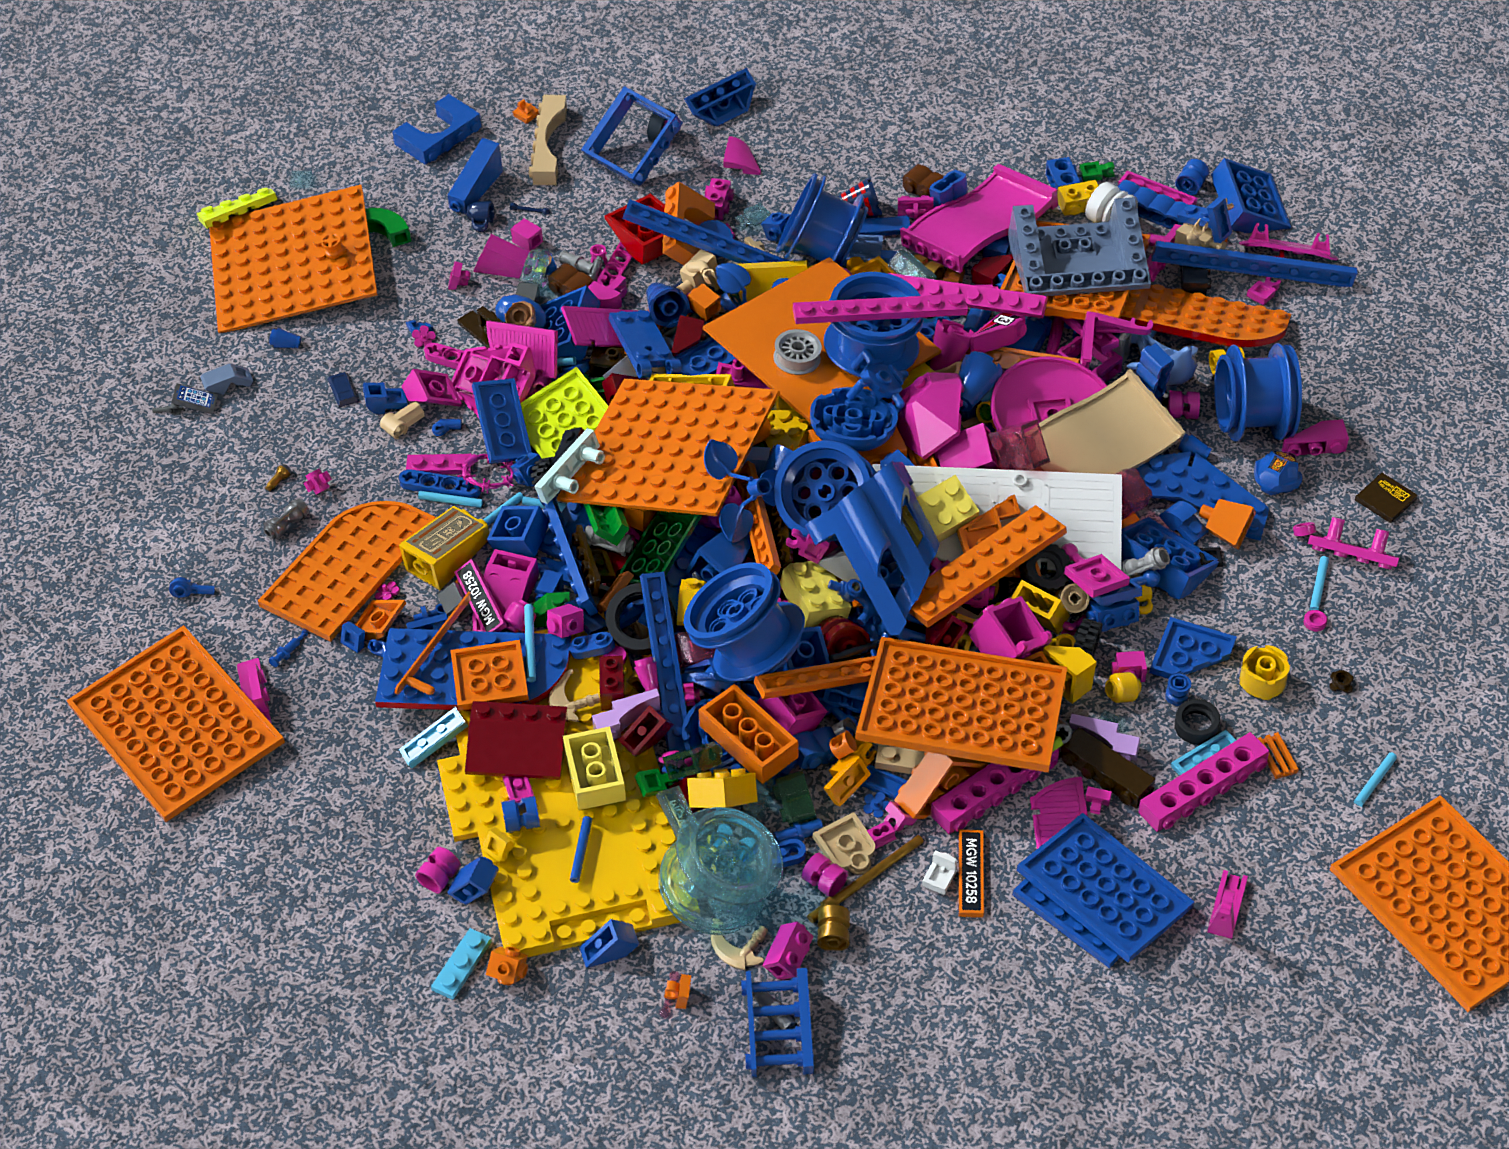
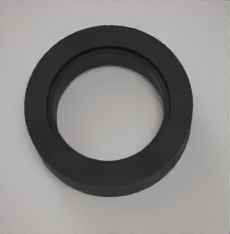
M636 583L624 587L613 596L607 607L606 624L615 643L624 648L626 652L634 655L652 654L650 638L634 639L624 634L620 628V616L624 608L633 601L643 599L641 583ZM668 596L673 630L675 634L677 627V614L673 606V603Z

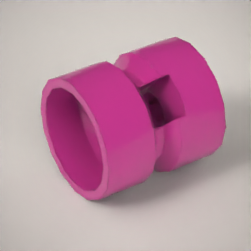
M1169 390L1167 403L1169 414L1173 418H1180L1184 415L1186 419H1198L1200 392L1187 391L1186 394H1183L1182 391Z
M436 847L428 857V862H424L415 873L416 879L423 887L437 894L448 884V877L452 878L461 867L459 859L443 847Z
M820 852L814 854L809 859L802 871L803 880L812 886H818L819 891L830 897H833L844 886L848 877L847 870L836 863L832 864V861Z

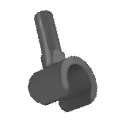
M171 403L170 406L153 408L152 412H169L170 414L179 415L184 407Z

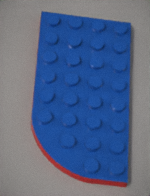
M389 628L375 704L378 708L452 710L456 707L458 709L451 650L520 640L529 697L527 701L514 703H538L549 695L550 691L568 670L570 659L569 646L572 636L560 638L554 634L534 633L536 681L528 682L526 675L525 633L448 630L413 676L435 688L434 694L428 695L406 685L401 693L397 695L395 694L397 684L439 630Z

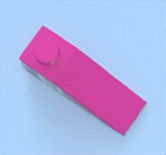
M999 313L970 336V353L973 351L985 353L1017 342L1025 335L1027 330L1025 316Z

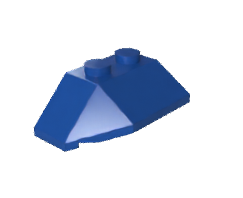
M746 67L686 97L684 100L693 116L713 126H719L749 110L756 82Z

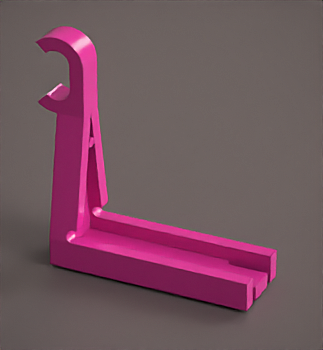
M1087 311L1083 326L1080 365L1089 369V362L1092 360L1094 330L1095 332L1148 335L1152 331L1153 321H1148L1147 327L1137 326L1134 317L1131 321Z
M1223 870L1207 932L1232 939L1248 876L1243 875L1240 889H1237L1240 877L1230 874L1228 885L1225 886L1228 871Z

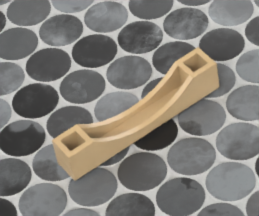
M543 95L542 103H539L540 115H537L538 128H535V139L537 140H533V152L535 153H531V165L533 166H529V178H533V185H557V158L550 152L547 143L553 131L566 121L567 101L566 95Z

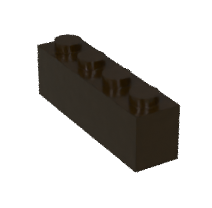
M1080 727L1072 734L1071 739L1061 746L1060 758H1062L1066 765L1074 766L1080 770L1085 778L1093 779L1100 784L1103 790L1112 791L1125 805H1131L1137 809L1140 805V800L1154 791L1156 778Z

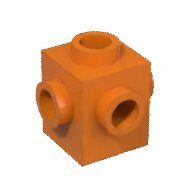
M500 946L491 951L486 975L498 979V982L503 985H512L526 976L528 971V964H526L528 955L520 953V949L515 947H506L505 949Z

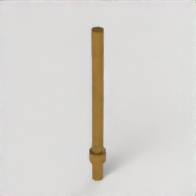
M920 835L915 836L833 897L828 896L820 902L818 908L807 915L808 920L814 923L818 920L820 908L827 905H839L921 845L924 842Z

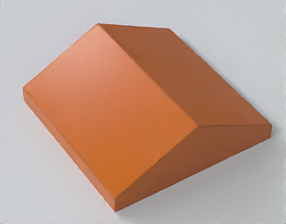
M372 600L355 625L365 631L366 640H379L388 631L406 605L405 600Z

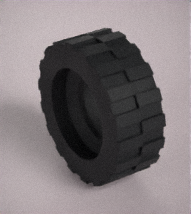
M1050 544L1019 566L1020 577L1023 581L1049 594H1054L1070 580L1064 573L1065 567L1071 565L1072 562H1070V557L1063 548L1061 549L1057 544ZM1041 558L1051 560L1056 568L1054 577L1045 579L1039 576L1035 568L1036 562Z

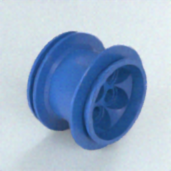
M813 173L785 225L776 248V253L779 254L783 251V257L787 259L792 251L796 249L820 262L830 257L842 267L860 233L867 216L868 207L864 206L861 209L864 199L863 194L859 195L854 203L851 204L823 190L826 176H822L819 180L817 179L818 174Z
M863 272L851 275L839 282L832 291L829 301L920 296V294L910 283L895 275L882 272ZM924 317L831 322L824 335V348L833 363L857 377H861L860 374L867 365V362L865 361L857 371L851 368V364L864 349L869 350L874 359L883 360L882 364L886 366L891 364L898 371L907 370L918 357L919 341L916 334L923 325Z
M1275 343L1266 358H1243L1239 347L1231 345L1226 355L1219 357L1214 380L1215 411L1221 431L1228 433L1232 441L1238 442L1247 427H1270L1272 435L1277 440L1295 436L1301 417L1302 381L1298 357L1291 345L1282 346L1280 343Z
M823 440L805 444L794 450L784 460L778 470L774 483V499L777 511L788 528L791 530L798 529L804 537H807L809 533L805 525L813 520L811 516L813 509L820 508L821 515L831 510L845 497V492L849 488L855 489L873 477V473L876 471L856 450L843 443ZM821 469L822 476L817 480H813V471ZM838 469H844L843 478L836 480L834 477L835 472ZM826 487H830L831 494H827V498H822L821 492L825 491ZM809 488L810 496L807 499H802V490ZM836 537L833 541L837 544V546H841L839 540Z
M754 562L743 563L717 574L700 588L685 611L684 627L689 634L690 640L701 648H716L713 657L715 672L721 678L728 681L755 680V676L770 674L776 671L794 654L804 630L805 616L803 611L796 604L777 602L781 589L780 581L763 564Z

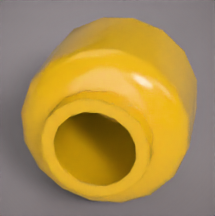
M1131 672L1114 673L1105 683L1106 695L1115 703L1135 701L1142 689L1140 680Z

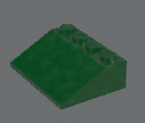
M657 511L619 572L621 574L629 571L634 575L627 586L641 583V574L664 572L666 577L703 515Z

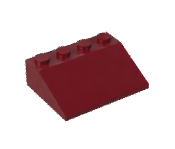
M473 701L469 721L465 774L561 780L565 752L563 736L567 735L568 731L567 706Z

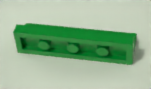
M584 504L594 533L618 546L629 530L621 507Z

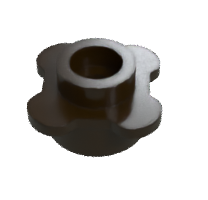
M1338 670L1331 673L1332 683H1330L1329 688L1332 691L1352 692L1351 682L1354 677L1349 672Z

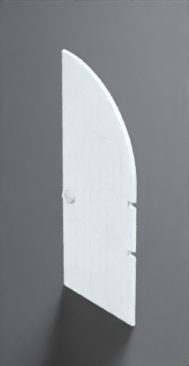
M880 464L872 465L876 472L881 470ZM905 465L914 482L910 487L916 497L953 475L957 476L979 509V516L989 511L995 505L1005 501L1011 495H1015L1021 512L1020 515L1037 505L1066 526L1067 533L1052 544H1057L1061 548L1066 543H1072L1078 548V554L1084 559L1102 554L1121 570L1122 475ZM1017 517L1000 520L1001 526L1004 527ZM957 532L940 542L934 558L937 557L943 562L948 559L952 562L963 554ZM1041 558L1037 561L1039 569H1041V562H1046L1047 570H1056L1054 563L1049 559Z

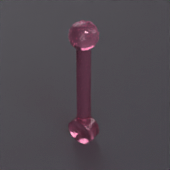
M672 971L669 974L670 980L677 981L679 973ZM665 999L664 1006L659 1011V1015L662 1018H666L669 1015L670 999Z

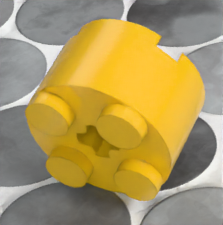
M1265 645V648H1258V646L1250 648L1243 657L1239 677L1241 687L1250 695L1263 700H1270L1280 695L1286 687L1290 670L1287 655L1279 648L1271 645Z

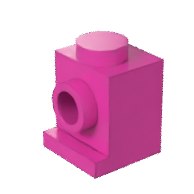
M1144 651L1116 652L1115 662H1111V673L1131 672L1140 679V682H1145L1147 665Z

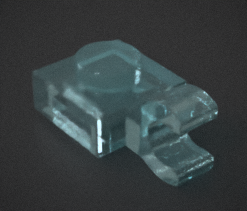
M761 203L744 209V214L736 217L740 224L735 225V227L742 231L748 228L750 224L754 227L758 226L771 213Z

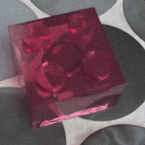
M1038 419L1006 426L989 433L998 467L1001 470L1027 471L1050 462Z

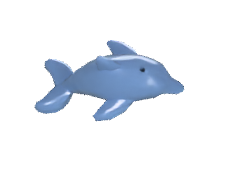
M1153 330L1148 335L1132 334L1131 343L1138 344L1140 353L1146 346H1152L1156 343L1174 360V366L1170 371V379L1166 384L1168 394L1169 390L1177 391V385L1183 384L1193 377L1197 368L1195 356L1198 353V347L1186 346L1180 351L1171 349L1153 339L1157 332ZM1122 333L1116 334L1114 336L1116 338H1119ZM1139 362L1130 363L1127 365V368L1137 370Z

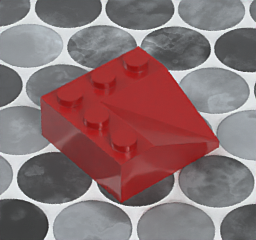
M652 194L636 200L638 203L664 212L665 204ZM627 205L605 215V220L629 255L643 265L663 255L664 235L622 219Z

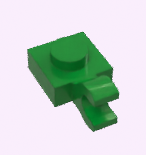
M1099 161L1079 164V171L1083 182L1103 180V176L1105 178L1115 177L1113 162L1101 165Z
M658 768L640 771L634 776L643 797L663 794L669 789V786L673 785L672 782L679 780L675 772L661 774Z

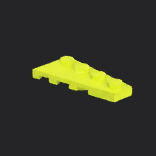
M262 188L257 190L256 194H244L239 196L238 200L232 202L231 200H226L217 207H204L201 209V212L197 213L199 221L208 229L213 226L212 222L214 221L222 223L229 220L228 217L231 214L242 215L246 213L248 207L256 209L276 201V193L272 189Z

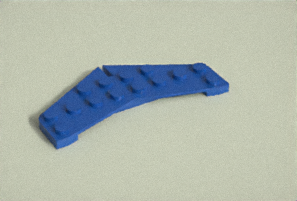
M1190 451L1158 455L1138 468L1122 475V496L1162 498L1173 502L1185 501L1199 510L1203 504L1214 508L1219 499L1252 506L1256 511V515L1247 531L1246 537L1261 541L1269 512L1268 507L1198 453L1195 454L1192 467L1188 466L1192 453Z

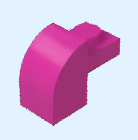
M618 275L608 287L593 281L588 288L601 302L599 308L619 309L622 307L621 298H624L627 294L626 277Z

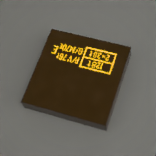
M1380 473L1355 496V501L1387 522L1392 523L1417 500L1418 495L1386 474Z

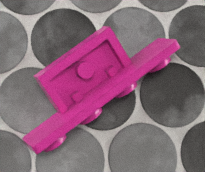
M259 658L238 663L237 670L241 690L272 724L268 706L270 695L267 687L264 685V683H267L264 670L261 669Z

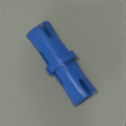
M820 818L802 824L795 823L793 827L773 832V836H776L774 840L776 843L789 839L804 841V838L813 836V833L823 828Z

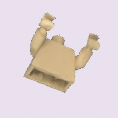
M1225 198V199H1226L1227 208H1228V211H1229V210H1231L1232 208H1234V205H1233L1232 203H1230V204L1228 205V203H1227V200H1228V199ZM1201 218L1198 219L1195 225L1184 223L1176 230L1175 243L1222 250H1225L1227 243L1224 241L1221 244L1214 242L1211 228H1208V222L1204 227L1199 225Z
M702 249L699 250L681 268L680 275L683 283L676 288L683 291L685 295L694 288L699 287L702 283L707 287L713 286L715 291L720 289L716 280L715 268L718 265L715 255ZM721 306V310L718 311L715 315H718V316H719V312H722V313H726V312H725V310H724V309L722 308V306Z

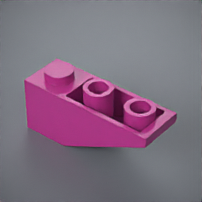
M1343 419L1321 421L1295 434L1294 437L1285 439L1282 451L1290 452L1296 455V457L1308 454L1316 456L1321 453L1339 454L1346 452L1349 437Z

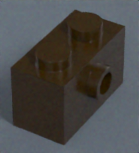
M594 345L589 361L590 376L603 377L607 371L627 356L624 353V348L598 347Z

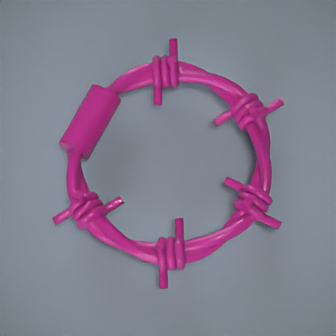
M487 454L471 455L462 462V474L457 475V477H463L466 485L469 482L482 488V492L487 490V494L489 489H497L504 485L508 488L510 486L514 487L512 484L514 478L512 474L514 472L510 467L513 465V461L503 462L504 466H501V468L506 467L511 475L502 476V483L490 484V480L487 483L485 478H483V483H479L472 478L476 477V475H471L467 469L481 459H487L489 464Z

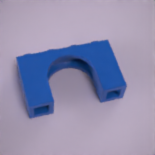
M448 94L435 102L437 117L450 125L449 128L439 133H425L405 122L392 131L394 145L426 165L431 161H435L438 156L445 151H449L457 143L463 142L472 133L479 131L482 127L480 113Z

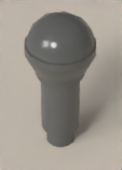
M597 256L591 273L588 274L593 281L597 282L603 257Z

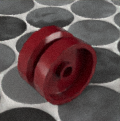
M840 615L830 616L818 625L821 627L829 656L871 642L869 634L862 627ZM867 652V653L862 654V655H863L864 657H868L869 654H870V652ZM862 655L847 660L859 659Z

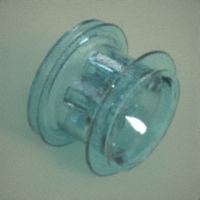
M727 807L702 809L686 819L678 832L676 842L666 851L659 871L660 893L670 912L686 926L710 935L735 933L746 927L758 916L763 908L765 898L777 888L783 873V858L774 836L754 817Z

